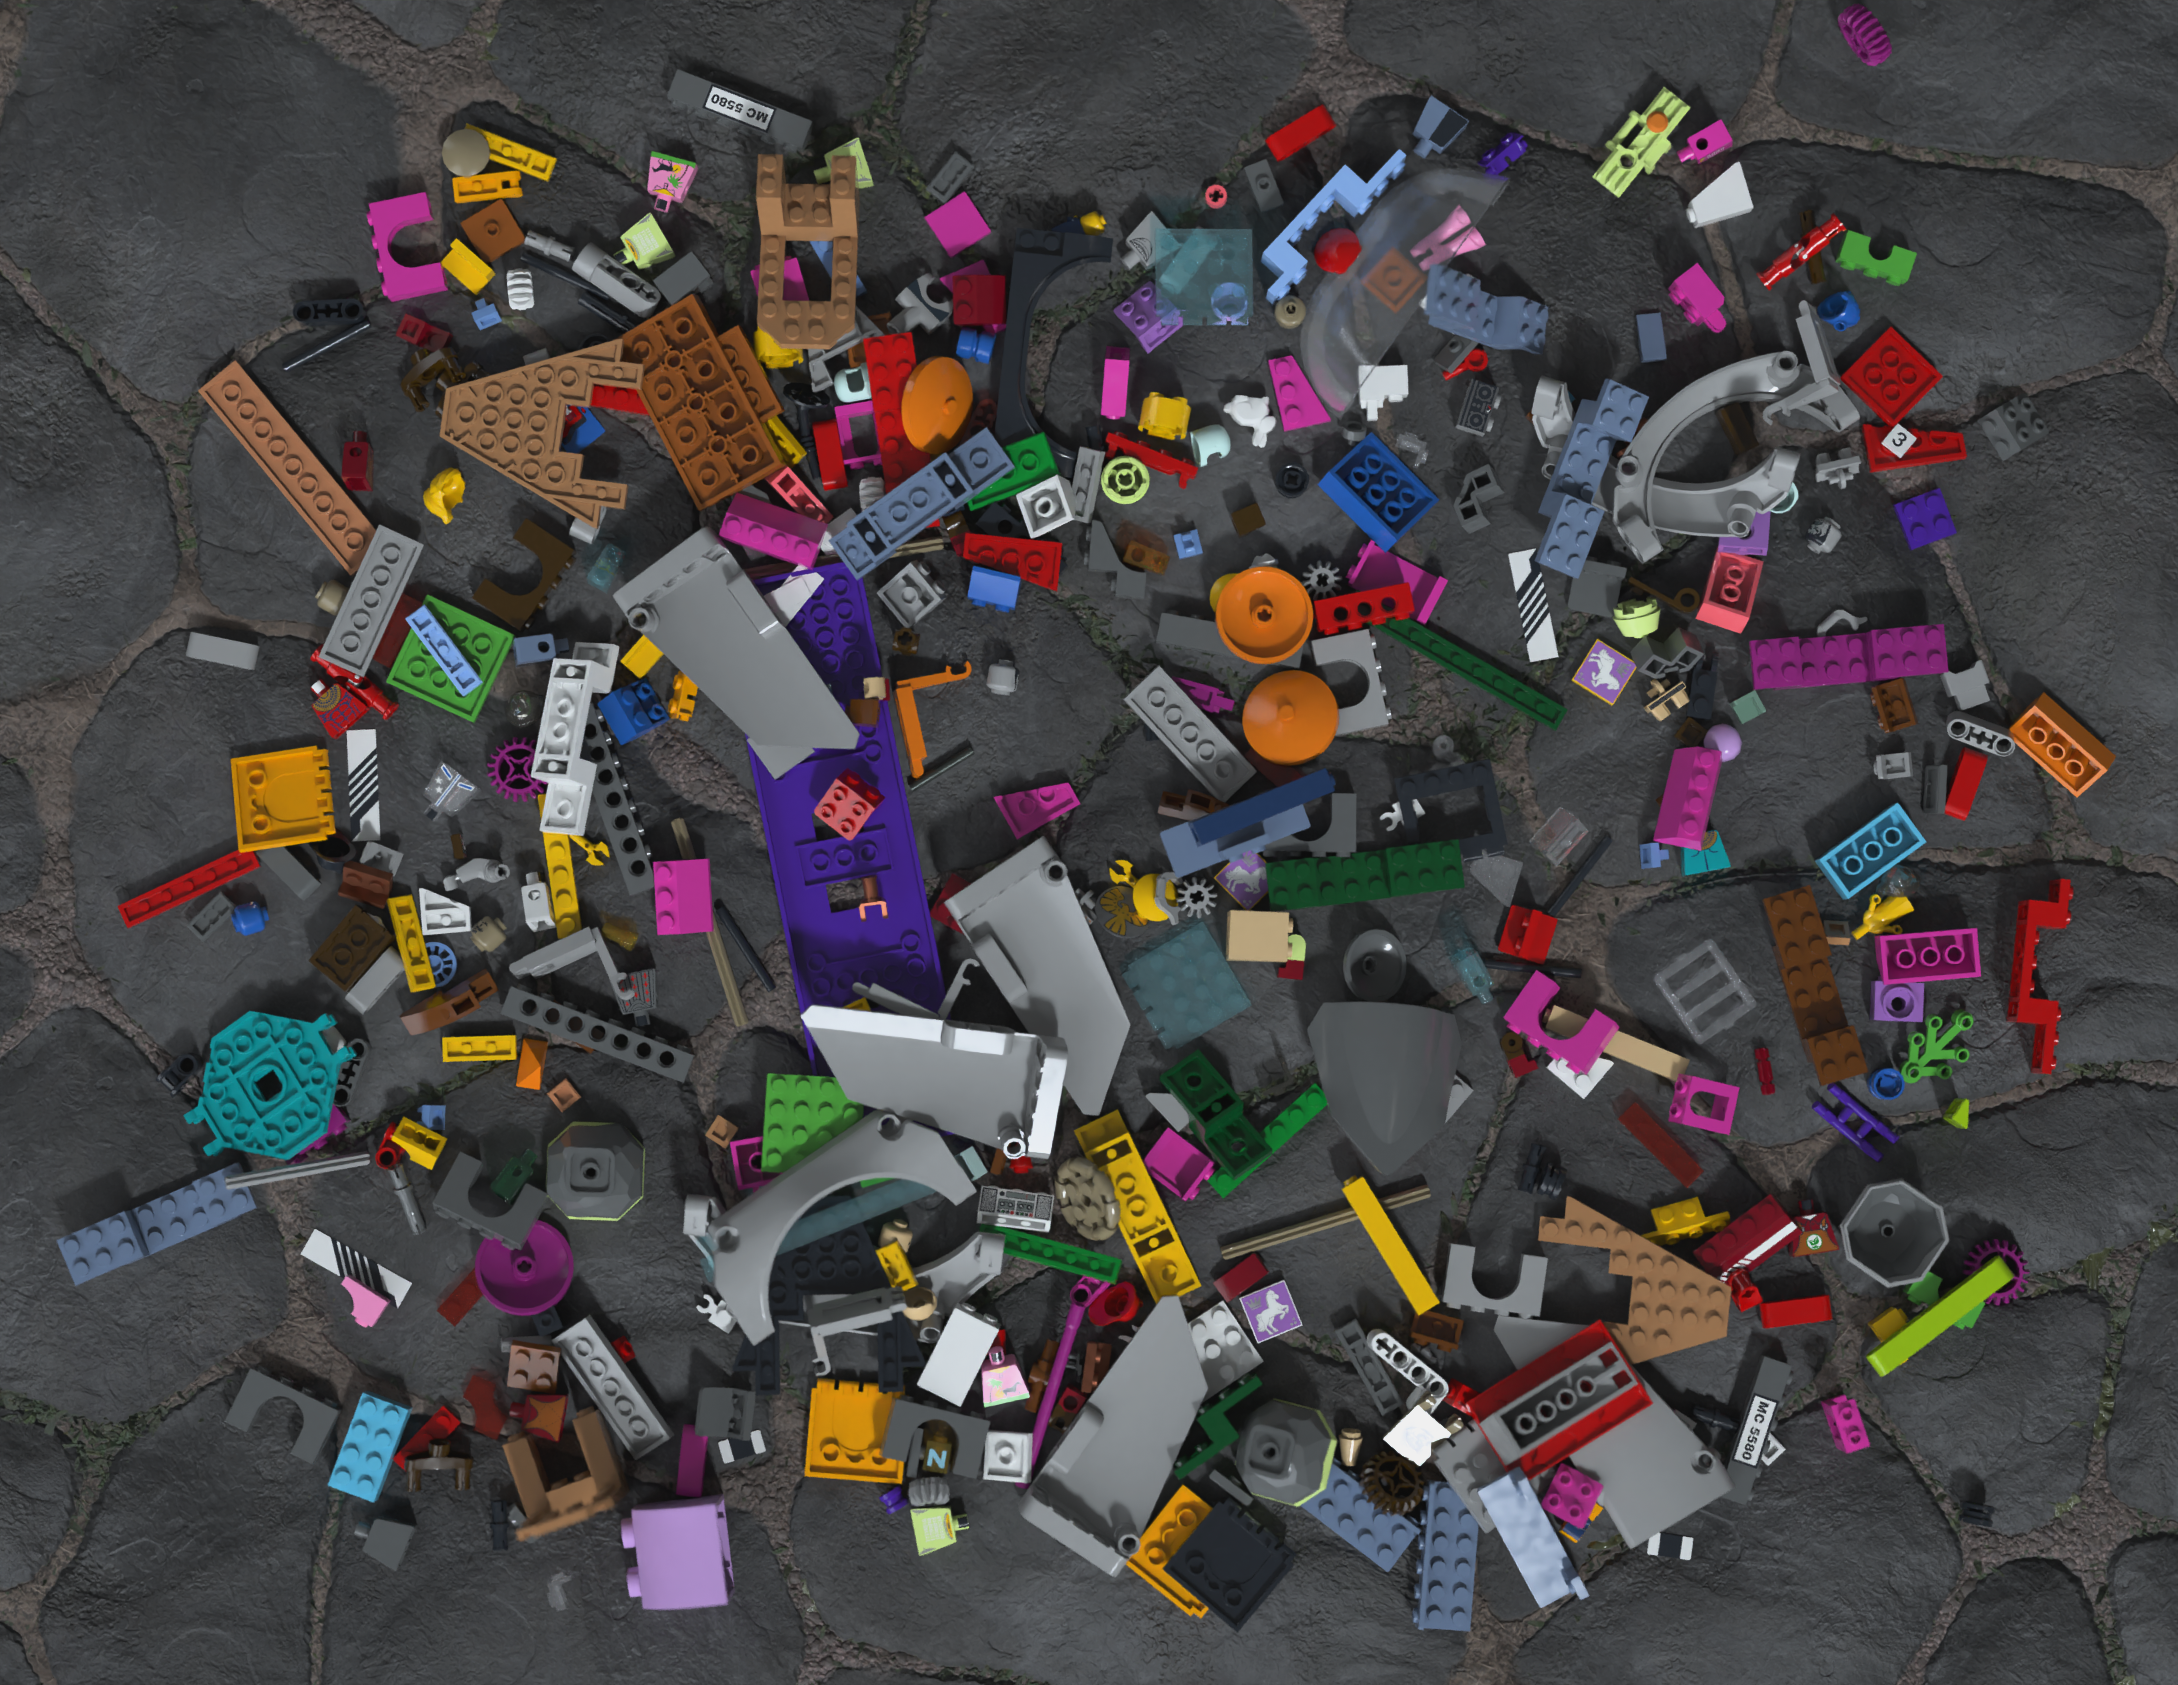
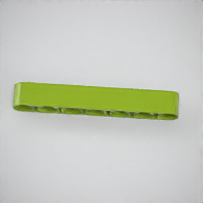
M2000 1255L1992 1258L1872 1349L1865 1357L1880 1377L1888 1374L2008 1283L2015 1275Z

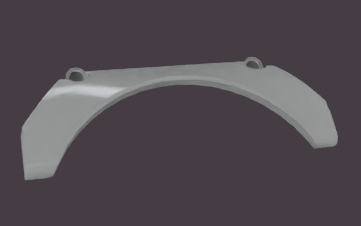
M688 1194L685 1205L684 1234H687L693 1240L714 1269L713 1252L720 1248L711 1237L709 1226L715 1219L727 1211L715 1197ZM727 1229L721 1230L718 1233V1237L725 1235ZM976 1232L964 1244L949 1254L933 1262L912 1268L919 1284L915 1287H926L933 1291L937 1297V1306L928 1318L912 1320L905 1316L916 1341L937 1343L942 1335L945 1316L951 1317L957 1303L962 1305L979 1288L996 1275H1000L1005 1235ZM776 1252V1255H775V1257H774V1261H773V1264H772V1267H771V1271H772V1268H773L774 1263H775V1261H776V1258H777V1256H778V1254H779V1253H777V1252ZM852 1294L803 1295L804 1320L779 1321V1323L810 1327L807 1310L814 1309L813 1304L851 1296ZM727 1304L726 1312L731 1317H734L731 1311L729 1310L730 1307ZM877 1323L845 1331L878 1336Z

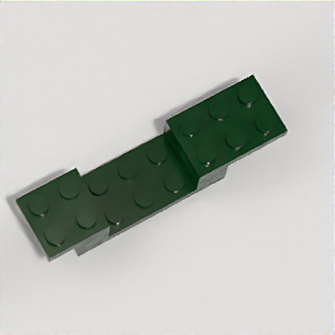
M1459 839L1350 854V857H1313L1265 863L1271 912L1465 888Z

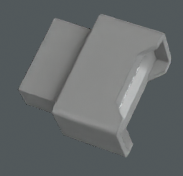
M1982 660L1972 663L1969 670L1957 674L1949 671L1940 675L1947 697L1954 696L1959 711L1990 701L1985 684L1990 683Z

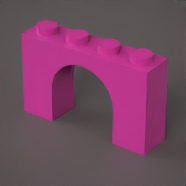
M423 192L370 203L367 219L369 225L374 227L375 234L371 235L374 249L379 251L380 258H376L379 273L383 272L385 281L381 282L384 296L388 295V298L393 302L448 290L444 267L440 262L414 268L404 267L395 262L391 252L393 238L399 230L408 225L434 220L430 198L427 193Z
M1536 970L1503 1017L1509 1023L1506 1027L1517 1034L1522 1032L1527 1035L1526 1040L1538 1048L1542 1045L1548 1049L1546 1054L1556 1061L1560 1058L1566 1061V1067L1577 1075L1580 1071L1587 1075L1620 1027L1616 1022L1595 1010L1582 1030L1574 1037L1566 1040H1556L1547 1036L1542 1026L1543 1014L1560 987L1557 983Z

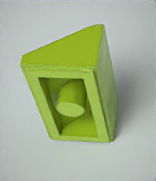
M1955 1098L1944 1113L1943 1119L1956 1128L1967 1129L1969 1100Z

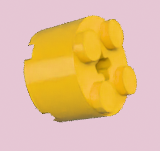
M757 326V331L753 333L754 352L759 362L766 363V368H787L793 366V361L799 360V364L803 362V349L780 348L771 336L766 332L764 333Z
M1151 392L1149 397L1143 400L1138 429L1143 431V428L1148 430V435L1157 438L1175 440V435H1181L1180 439H1184L1191 412V407L1187 405L1188 400L1182 397L1164 398V395L1161 393Z

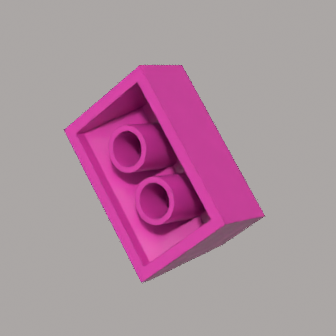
M710 858L653 862L657 935L714 931Z

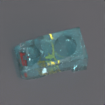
M608 543L587 576V583L607 593L626 556V551Z

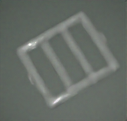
M1713 939L1706 940L1687 954H1681L1676 958V962L1654 976V982L1698 1044L1704 1043L1721 1030H1727L1732 1027L1734 1021L1755 1008L1757 1004ZM1707 951H1710L1717 963L1673 992L1665 980ZM1721 971H1724L1731 983L1687 1012L1679 1000ZM1737 991L1745 1003L1700 1032L1693 1020Z

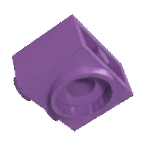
M1771 511L1765 514L1756 512L1748 538L1719 537L1718 552L1766 556Z
M1878 976V981H1871L1870 1020L1923 1022L1924 983L1912 982L1883 985L1881 976ZM1895 997L1902 1001V1007L1898 1011L1894 1010L1891 1005Z

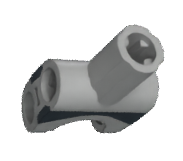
M927 273L913 281L895 299L904 310L887 323V328L891 335L911 332L918 325L930 335L953 313V299L945 303H935L927 296L926 289L935 279L931 273Z

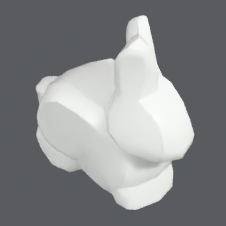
M1235 395L1231 402L1224 405L1223 411L1230 413L1232 419L1239 425L1253 426L1255 431L1252 437V444L1261 448L1265 447L1267 433L1273 430L1277 422L1274 416L1269 415V397L1252 398Z

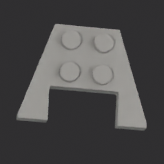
M857 306L855 311V328L851 332L845 333L831 349H808L809 369L812 378L811 384L814 393L834 384L824 362L825 360L863 342L865 338L885 336Z

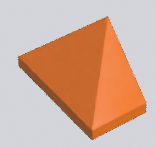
M523 1039L516 1086L541 1089L548 1042Z

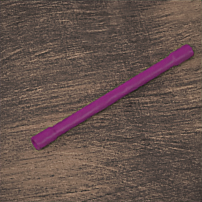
M1079 1302L1071 1303L1064 1333L1033 1428L1031 1480L1074 1338L1086 1306ZM1015 1482V1485L1028 1489L1030 1483Z

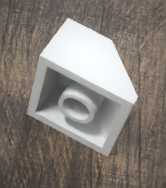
M1059 475L1016 495L1031 539L1075 519L1077 502L1069 480Z

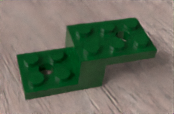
M1199 1049L1160 1075V1081L1190 1115L1189 1128L1234 1181L1272 1154L1273 1149L1242 1114L1244 1102ZM1190 1078H1197L1201 1083L1197 1087H1192L1187 1081ZM1234 1143H1241L1245 1146V1149L1242 1152H1235L1231 1146Z
M1247 1372L1237 1380L1238 1385L1234 1388L1226 1387L1217 1394L1218 1399L1213 1403H1210L1208 1400L1199 1407V1413L1196 1414V1418L1211 1440H1202L1194 1447L1196 1451L1188 1456L1187 1453H1184L1175 1460L1173 1470L1179 1480L1240 1437L1224 1414V1411L1262 1385L1255 1372L1252 1375Z

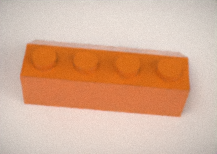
M2044 692L2008 728L2013 733L2014 742L2076 797H2079L2108 771L2116 758L2108 748Z

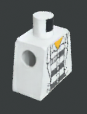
M540 872L526 874L527 886L521 887L526 923L533 932L556 928L550 888L545 882H542Z

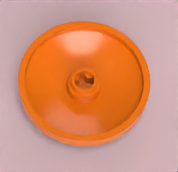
M942 356L927 358L914 369L907 381L902 399L903 426L909 441L922 452L931 454L948 452L959 443L968 428L973 407L972 386L966 370L958 361Z
M1254 567L1237 574L1226 584L1217 601L1215 620L1222 641L1235 655L1252 663L1272 664L1289 658L1305 643L1313 623V608L1307 591L1291 574L1273 567Z
M1298 670L1282 671L1261 681L1250 693L1243 710V730L1252 748L1264 759L1279 765L1303 764L1324 752L1334 739L1339 725L1338 704L1330 688L1315 675Z

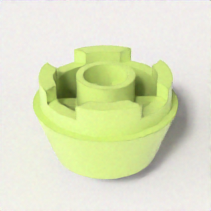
M1131 456L1114 458L1105 466L1102 472L1101 484L1105 494L1111 500L1120 504H1130L1138 501L1145 495L1149 487L1150 479L1147 468L1140 460Z
M1647 597V602L1631 599L1621 602L1617 608H1613V619L1623 636L1642 638L1658 629L1660 607L1657 605L1656 598Z

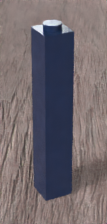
M1326 768L1192 822L1189 824V828L1197 847L1335 791L1333 787L1335 786L1334 777L1331 772H1327Z

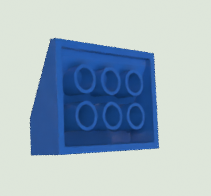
M1372 432L1338 462L1317 484L1385 553L1439 501Z

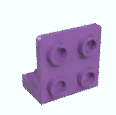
M1151 281L1147 282L1114 309L1115 315L1135 334L1142 348L1147 353L1151 352L1185 324L1177 308Z

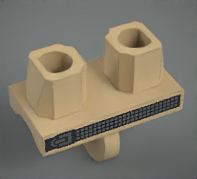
M1653 679L1651 681L1653 688L1647 694L1650 698L1656 694L1660 697L1645 706L1644 709L1647 714L1651 712L1659 722L1671 714L1664 702L1671 698L1679 709L1690 701L1684 691L1686 685L1682 681L1665 692L1664 689L1671 685L1668 679L1661 683L1657 679Z

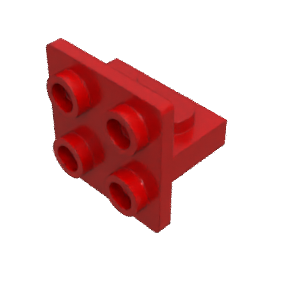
M1511 905L1498 951L1538 964H1544L1558 921L1557 918L1542 914V912L1534 909L1529 910Z

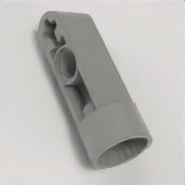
M592 242L585 246L573 264L572 270L596 285L638 316L649 318L654 314L661 298L660 292Z

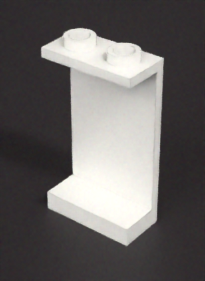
M957 1303L917 1383L918 1386L958 1406H961L1001 1324L997 1323L998 1320L989 1314H984L983 1316L975 1312L976 1309L967 1303L962 1305Z

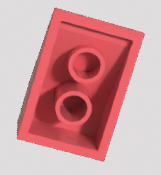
M1717 547L1695 619L1741 634L1750 618L1763 561L1745 555L1718 552Z

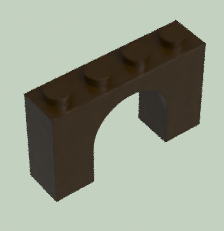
M525 518L513 539L539 557L543 567V576L538 587L526 595L517 596L505 592L485 578L472 596L473 600L522 633L525 629L529 630L536 620L534 615L538 609L543 610L550 599L547 596L552 589L556 590L563 581L562 574L566 569L570 570L577 560L574 557L576 552L527 518Z

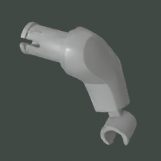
M474 858L456 868L457 874L446 876L443 884L445 890L449 891L458 888L457 880L459 879L462 883L475 878L494 883L505 880V877L509 876L510 870L507 865L501 864L497 860Z

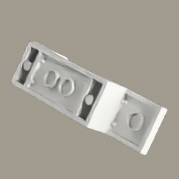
M575 642L572 659L553 658L531 777L548 783L540 831L584 836L597 764L581 759L580 753L592 692L611 693L619 646L615 644Z

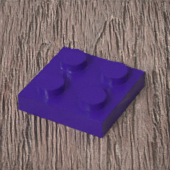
M1940 488L1893 505L1910 551L1957 533Z

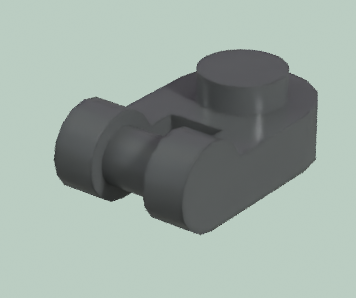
M517 1501L508 1507L509 1514H507V1517L515 1526L519 1525L521 1527L520 1523L528 1518L525 1508ZM542 1534L535 1537L530 1535L529 1538L524 1540L528 1543H534L542 1537Z

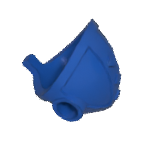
M1850 291L1839 292L1827 297L1817 308V315L1823 321L1833 325L1838 331H1845L1846 328L1855 326L1861 317L1859 305Z

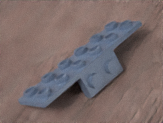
M1236 804L1160 832L1161 840L1175 876L1179 878L1229 859L1230 863L1244 858L1242 853L1251 850L1252 854H1256L1266 850L1265 845L1310 828L1311 825L1303 804L1199 847L1196 845L1189 824Z

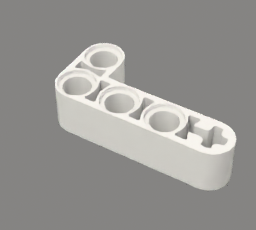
M1374 1329L1369 1332L1367 1336L1368 1346L1417 1386L1407 1399L1406 1405L1408 1410L1418 1402L1425 1391H1430V1386L1433 1382L1439 1381L1440 1386L1438 1390L1431 1392L1436 1399V1403L1433 1407L1426 1410L1431 1415L1448 1392L1446 1381L1385 1331ZM1378 1338L1382 1339L1389 1346L1386 1350L1376 1342ZM1402 1351L1403 1358L1399 1362H1394L1393 1356L1395 1353ZM1417 1366H1421L1420 1375L1412 1377V1370Z

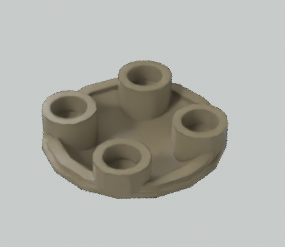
M470 129L458 130L449 135L442 149L443 161L447 168L464 178H470L482 171L491 156L488 142L483 135Z

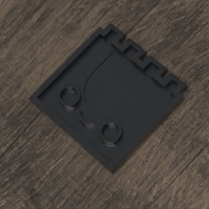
M1228 1497L1224 1503L1220 1501L1216 1503L1162 1569L1238 1633L1294 1566L1291 1561L1296 1556V1553L1284 1543L1278 1549H1275L1274 1547L1280 1539L1266 1527L1257 1533L1256 1530L1261 1523L1247 1511L1239 1518L1237 1514L1241 1511L1242 1507Z

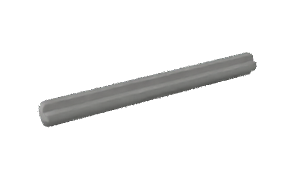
M368 1151L230 1175L225 1177V1186L230 1190L368 1165L370 1163V1155Z

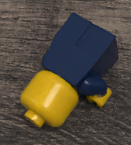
M1093 211L1081 217L1080 220L1076 215L1068 217L1066 223L1056 226L1051 230L1053 232L1098 236L1105 232L1104 225L1107 222L1103 215L1100 216L1098 212Z

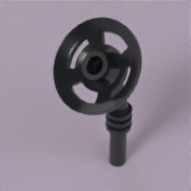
M788 383L783 388V394L798 407L801 434L799 442L803 443L801 446L807 452L806 458L812 479L822 478L815 454L817 449L813 447L815 445V442L812 441L814 438L810 436L807 410H810V408L820 409L827 407L830 403V397L822 390L814 393L812 385ZM791 391H800V393L793 394Z

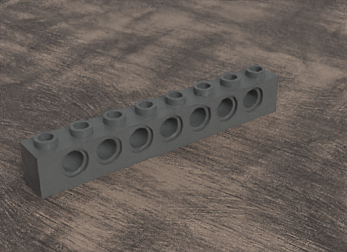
M591 703L589 705L586 726L590 724L595 725L596 734L593 737H586L584 734L580 757L597 764L592 791L630 896H635L655 888L654 867L650 861L653 853L649 843L644 844L642 835H645V831L641 821L636 822L634 813L637 812V808L633 798L628 799L625 790L629 789L625 776H620L617 767H620L621 764L617 753L612 754L609 745L613 742L608 730L604 731L601 722L605 721L603 713L599 707L596 708ZM597 747H602L605 752L604 757L600 760H594L592 757V752ZM604 770H610L613 774L612 780L608 783H603L600 779V775ZM615 792L619 793L621 796L620 803L616 806H611L608 801L609 796ZM622 815H626L629 819V824L626 828L620 829L617 826V819ZM629 838H634L637 841V847L633 851L625 849V842ZM637 861H643L645 864V870L641 874H635L633 871V865Z
M518 984L517 988L510 987L500 1014L682 1083L685 1082L695 1056L690 1054V1048L680 1044L677 1045V1048L667 1045L669 1040L656 1035L654 1040L645 1037V1031L632 1027L631 1031L622 1028L623 1023L609 1018L608 1022L599 1019L600 1014L590 1010H586L585 1014L576 1011L577 1006L566 1001L560 1005L553 1002L555 997L541 992L540 996L531 994L532 989L524 985ZM529 999L534 1000L537 1004L536 1011L531 1014L524 1010V1003ZM551 1008H556L560 1013V1017L556 1022H550L547 1019V1012ZM576 1016L581 1018L583 1022L582 1028L578 1031L572 1030L569 1025L570 1020ZM597 1025L603 1026L606 1031L605 1036L600 1040L595 1039L592 1035V1030ZM619 1034H625L628 1037V1044L624 1048H619L615 1044V1038ZM643 1042L651 1046V1053L646 1057L638 1053V1046ZM665 1051H670L674 1055V1061L670 1065H664L661 1062V1054Z

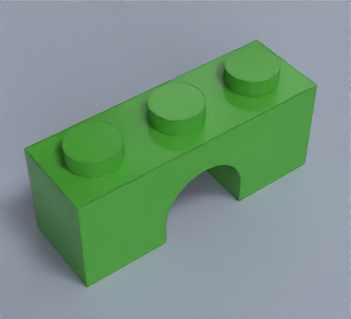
M1850 230L1844 234L1835 262L1841 264L1842 268L1847 270L1858 269L1864 271L1863 274L1868 277L1877 278L1879 276L1885 278L1887 283L1896 286L1905 284L1908 281L1917 255L1916 252L1894 245L1889 250L1885 260H1876L1870 255L1868 249L1871 237Z
M1928 1271L1922 1281L1906 1284L1903 1292L1909 1295L1907 1300L1920 1306L1921 1303L1930 1306L1939 1299L1938 1287L1943 1279ZM1981 1302L1953 1325L1962 1330L1965 1326L1972 1328L1985 1302Z

